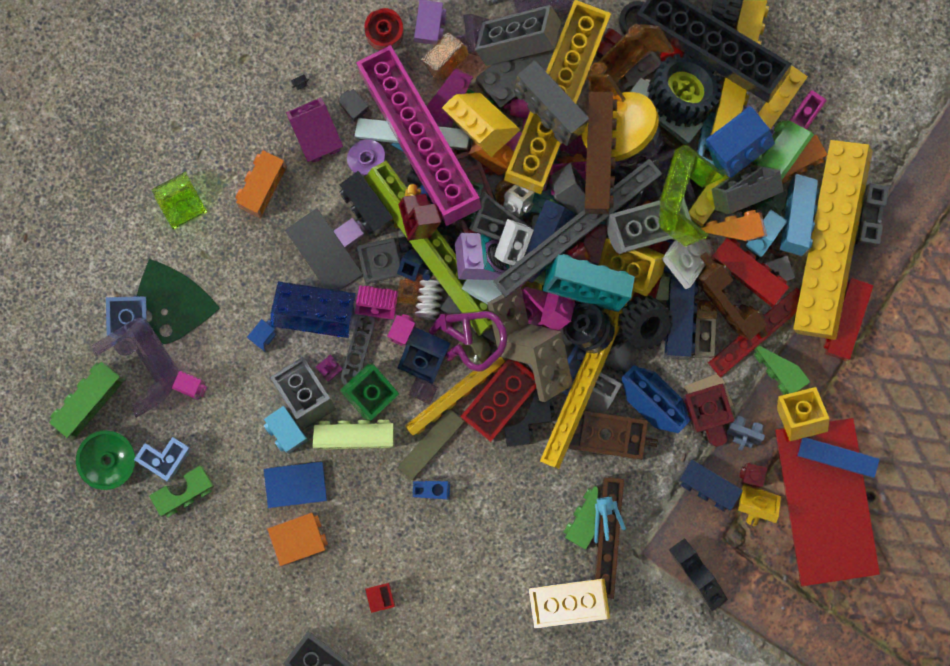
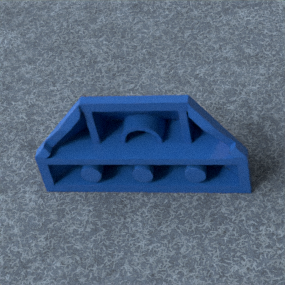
M633 365L622 377L627 401L654 428L679 433L691 421L687 414L684 400L656 372Z

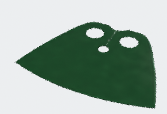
M151 259L148 260L136 297H146L147 311L152 313V320L147 323V330L153 333L157 341L162 344H170L182 338L220 309L216 302L190 278L165 264ZM167 309V315H162L161 310ZM168 324L172 327L170 336L164 337L160 334L162 325Z

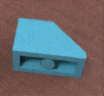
M772 210L769 211L763 220L767 237L748 241L745 246L760 257L764 255L787 222V220Z

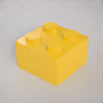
M816 387L778 396L777 411L790 441L828 432L829 416Z

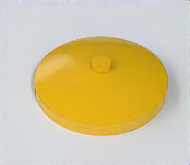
M623 92L613 95V99H617V111H613V118H617L616 130H612V138H616V150H612L611 157H615V161L624 160L639 153L650 143L657 131L659 124L657 109L648 97L640 93ZM588 123L585 131L582 133V140L586 148L588 137Z

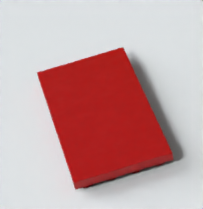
M854 418L829 421L828 432L806 437L859 453ZM785 428L776 429L775 434L800 586L880 575L863 475L798 457L802 438L790 441Z

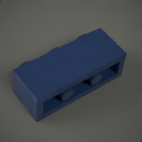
M694 460L688 462L678 479L681 482L680 486L688 491L693 489L698 492L697 496L706 502L708 500L716 503L714 507L722 512H725V510L731 511L743 491Z

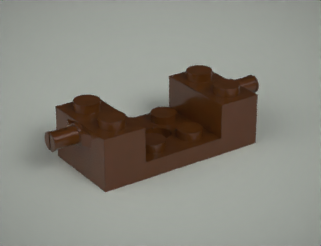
M706 252L703 253L700 258L706 265L695 281L736 334L748 340H751L758 333L762 338L767 336L765 316L759 309L755 310L752 306L748 307L744 304L737 307L729 301L731 297L723 290L733 281L729 268L724 264L721 265L719 262L713 261Z
M584 411L567 450L585 451L641 461L645 445L657 447L658 439L646 438L648 420ZM602 429L610 430L611 438L609 440H603L600 437Z

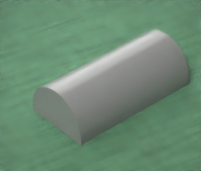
M683 194L613 213L607 218L608 236L614 250L619 254L695 232Z

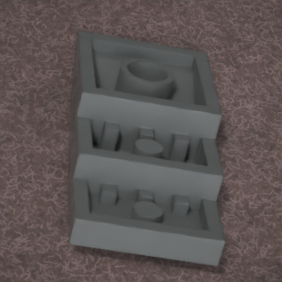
M318 208L285 230L330 296H333L363 275Z

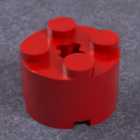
M380 8L371 12L365 20L364 30L366 39L374 49L380 51L391 45L394 50L401 43L404 36L403 22L394 10ZM387 27L388 31L382 33L381 29Z

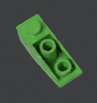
M761 346L754 349L756 352L754 354L755 358L760 364L764 363L767 367V374L772 380L776 379L779 383L777 387L783 395L797 392L810 383L798 365Z
M593 486L592 489H587L583 496L585 499L583 506L578 505L573 514L576 517L574 522H569L563 532L566 534L565 539L584 550L587 549L595 533V504L597 503L596 499H598V488L596 486Z

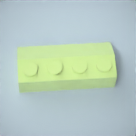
M358 420V424H350V421H338V424L330 425V421H319V425H314L313 448L316 450L394 448V424L390 423V420H378V424H370V420Z

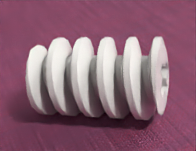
M438 280L420 281V285L424 288L418 290L423 295L417 297V300L422 302L416 304V308L421 310L415 312L417 317L426 320H437L434 318V315H439L440 312L435 310V308L441 307V304L437 303L436 300L442 299V296L438 295L437 292L443 291L439 287L440 282Z

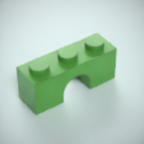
M200 465L183 475L187 481V490L184 494L177 496L172 493L169 486H165L149 495L161 517L166 515L169 518L178 512L177 508L182 505L185 508L195 502L194 498L197 496L204 497L212 492L211 488L214 485L203 466Z

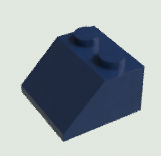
M415 327L408 339L397 368L433 384L451 343Z

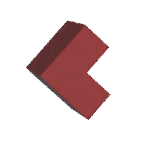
M390 582L365 589L371 613L396 607Z

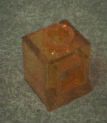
M408 278L400 279L397 304H411L413 307H416L420 282L416 280L414 282ZM404 285L414 286L413 295L403 294Z

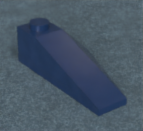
M546 199L524 256L572 220L577 214ZM542 269L528 281L533 283L535 279L544 271V269Z

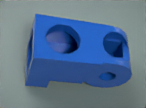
M413 481L412 497L450 500V482Z

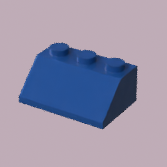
M751 106L706 139L716 170L730 178L775 145L770 128Z

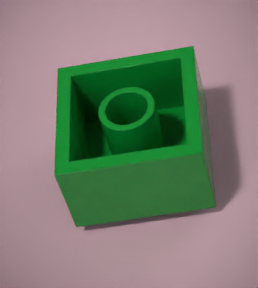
M367 364L339 390L365 420L370 421L399 395V392L374 364Z

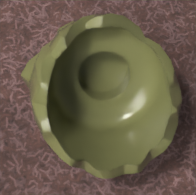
M471 330L473 344L465 345L460 341L458 344L463 347L468 358L482 364L490 354L491 345L483 335L479 336Z

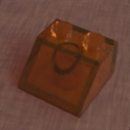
M447 32L421 60L436 81H444L466 59L469 51L460 40Z

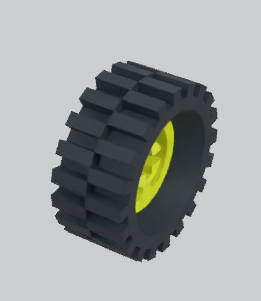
M684 53L682 58L680 54H675L673 58L669 56L660 64L649 82L650 85L647 92L650 93L648 98L654 101L655 108H658V115L660 117L666 116L668 123H671L672 120L676 121L675 126L680 127L684 123L685 127H690L692 123L694 126L699 125L700 122L703 123L721 98L722 84H717L720 78L718 75H713L714 70L708 69L706 65L694 58H689V55Z

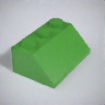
M790 120L780 121L775 126V132L772 135L775 145L752 161L753 165L780 170L781 179L784 178L814 136L812 132Z

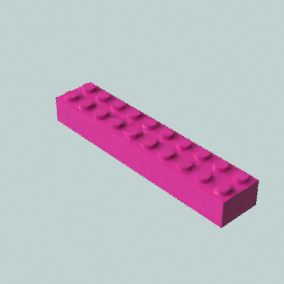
M390 45L356 62L360 76L433 204L437 205L445 225L448 226L481 209L478 194L392 46Z

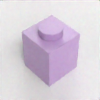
M351 218L335 229L334 233L345 249H347L364 237L362 231L365 228L359 220L355 222Z

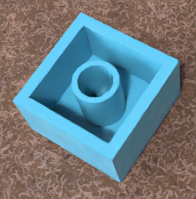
M282 406L264 419L266 424L263 426L269 435H275L277 438L275 444L282 452L285 451L290 454L309 441L285 406Z

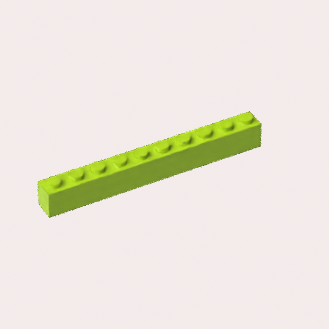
M384 161L371 168L364 179L406 236L398 204L405 196L407 188L389 163ZM437 229L430 238L409 241L462 313L489 311L488 304L471 296L462 289L466 279H458L456 254ZM491 319L470 320L471 326L479 336L493 328Z

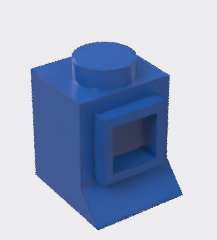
M261 319L247 338L266 353L265 345H269L276 336L275 329L277 326L270 320L265 322Z

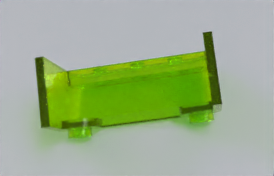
M687 145L677 148L674 152L659 208V225L661 229L685 247L708 236L705 231L679 212L687 183H689L691 178L703 188L725 176L723 172Z

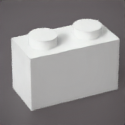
M507 219L494 257L510 265L517 263L525 255L533 229L525 224Z

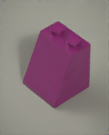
M321 97L286 112L307 162H317L322 159L323 155L328 153L330 155L335 154L343 147Z

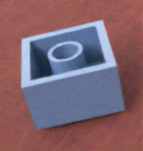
M106 297L107 337L147 336L146 297Z

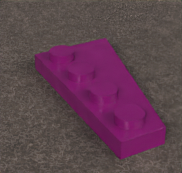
M455 69L426 107L438 127L452 128L454 122L442 107L456 94H466L473 76Z

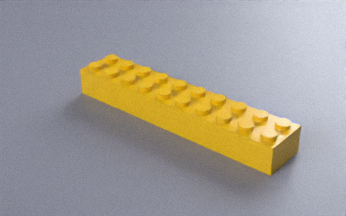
M578 0L573 2L546 70V73L575 104H577L611 16L609 12ZM531 111L508 166L504 181L541 194L561 143L555 138V133L542 124L541 118Z
M830 140L814 221L815 227L811 236L813 243L808 251L793 327L797 334L833 340L837 338L873 153L869 144Z

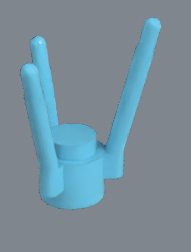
M612 497L596 499L597 503L595 504V543H598L600 514L603 515L606 541H609L607 515L612 514V510H614L622 530H626L617 507V501H613Z

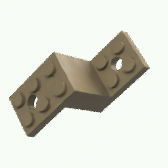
M518 288L507 298L500 295L487 302L489 312L496 314L501 319L507 332V345L500 357L532 365L539 401L546 402L571 387L572 379L562 332L529 324L522 289ZM492 321L493 331L498 349L500 344V333L496 324Z

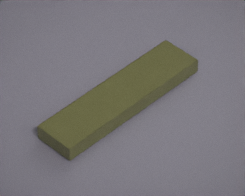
M449 409L397 468L413 480L464 421Z

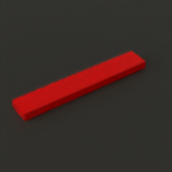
M797 287L764 314V321L767 323L765 330L768 332L767 336L762 338L758 333L751 340H748L739 335L708 362L709 366L720 378L796 314L801 292Z

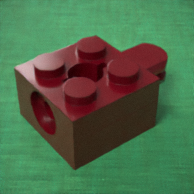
M723 383L683 395L694 433L705 430L708 442L712 446L719 447L724 445L727 441L724 424L735 420Z

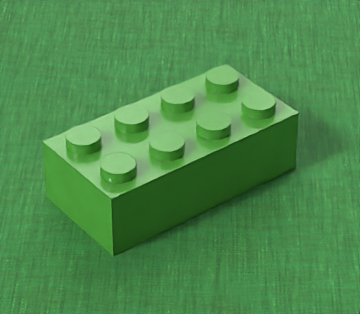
M100 362V364L96 363L89 372L91 374L88 378H83L76 387L78 389L74 394L70 393L63 401L65 403L61 409H56L50 416L51 421L49 423L66 438L74 440L125 381L122 376L103 362Z

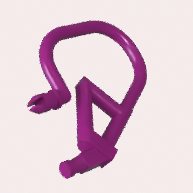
M489 311L440 314V317L433 323L434 325L429 329V332L435 335L438 330L442 329L463 344L469 345L473 344L470 320L491 319L499 330L500 344L498 349L484 363L476 365L471 362L460 344L452 347L445 356L446 361H452L459 355L469 369L480 372L489 368L505 351L507 332L501 319ZM462 321L464 334L454 329L452 322Z

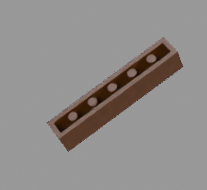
M589 92L585 214H609V208L614 207V196H610V188L614 189L615 176H611V169H615V157H611L612 150H616V138H612V130H616L617 118H613V111H617V99H613V92Z
M604 477L601 498L612 497L613 501H617V507L621 515L624 479ZM612 510V514L607 515L609 541L605 540L603 515L600 514L594 580L605 579L607 598L614 599L620 535V524L614 510Z

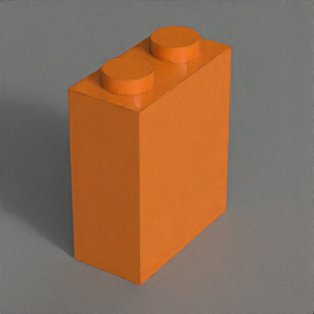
M309 513L267 528L280 566L326 550L325 546L328 545L325 534L321 535L319 527L322 525L318 515L314 516V513Z

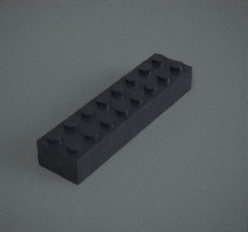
M646 0L637 13L636 24L767 103L771 101L790 73L792 63L687 0Z

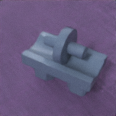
M737 416L735 421L728 427L726 434L734 436L733 442L738 443V450L742 451L744 446L752 448L753 444L760 446L765 437L763 434L764 425L754 422L750 430L744 427L746 419Z

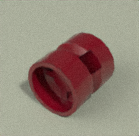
M608 28L603 34V40L600 42L596 56L604 63L611 65L618 57L617 52H622L628 45V42L617 31Z

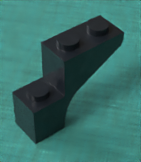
M537 390L526 417L516 425L504 427L507 447L530 445V440H534L533 429L529 428L528 425L548 423L552 421V417H555L554 406H550L549 400L546 402L539 401Z
M685 538L669 549L674 560L690 579L711 611L720 607L728 600L716 578L706 568L697 552Z

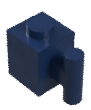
M409 249L402 257L397 274L414 282L420 275H423L422 277L425 281H428L434 275L429 267L425 265L418 252L413 249Z

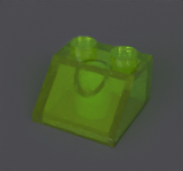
M186 171L151 189L156 202L172 229L207 212Z

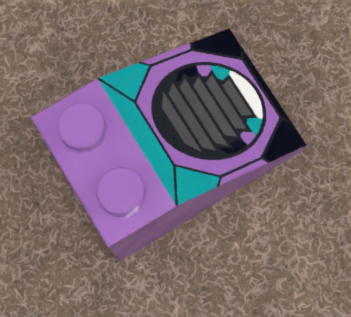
M461 233L455 242L458 279L495 280L513 265L501 262L494 257L500 240L480 233Z

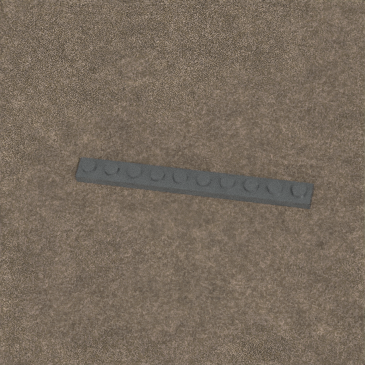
M648 159L616 184L614 189H610V196H614V207L609 208V214H585L584 209L496 278L493 284L507 298L554 261L558 254H563L605 221L610 214L615 213L661 177L662 173Z

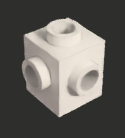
M514 185L506 192L503 207L519 218L532 209V200L535 192Z

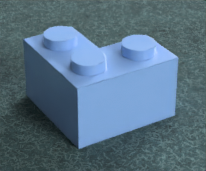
M172 437L162 453L145 443L134 460L164 480L171 482L192 449Z

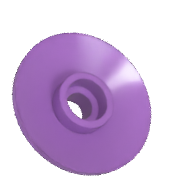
M370 139L355 143L347 155L349 168L354 173L359 171L362 176H366L371 168L385 161V151L382 145Z

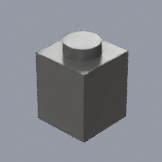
M354 89L351 91L347 90L340 96V106L354 122L369 111V106Z

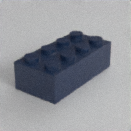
M671 276L669 279V298L666 308L673 317L671 320L673 326L670 328V334L666 336L664 359L688 360L691 355L695 354V342H692V336L696 334V322H693V316L697 314V303L694 302V297L698 294V283H695V281L690 288L685 289L675 276Z

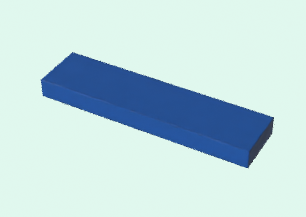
M806 437L802 438L797 455L798 457L875 478L880 460L879 458Z

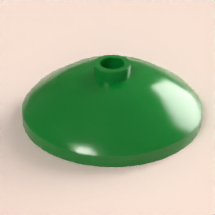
M108 430L98 431L86 437L80 444L76 453V468L82 480L89 486L100 490L115 489L123 485L131 477L136 464L134 460L136 457L135 451L131 443L123 435ZM110 457L111 463L107 465L105 459Z

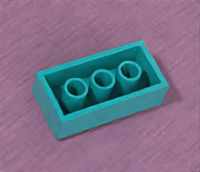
M558 254L546 271L543 291L619 312L631 299L635 276L629 275L625 271L611 270L607 266H597L587 260H576L569 255Z

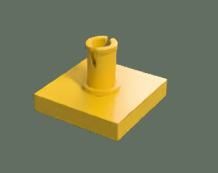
M743 484L738 511L749 514L746 522L751 525L753 520L752 526H757L759 519L762 518L776 523L779 518L781 496Z

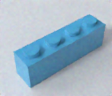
M795 174L789 182L784 216L787 222L783 226L780 250L803 256L807 250L811 249L813 243L811 233L815 227L813 216L817 210L815 200L819 194V188H817L818 180Z

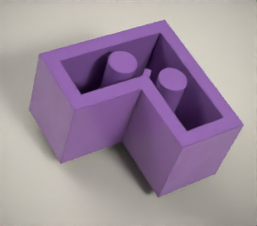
M419 0L414 36L415 42L438 45V40H442L444 28H441V25H445L447 15L446 9H443L442 2Z

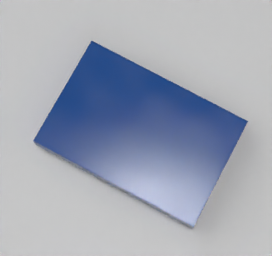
M323 462L264 469L268 508L327 501Z

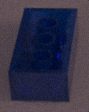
M278 281L271 309V327L349 338L356 293Z

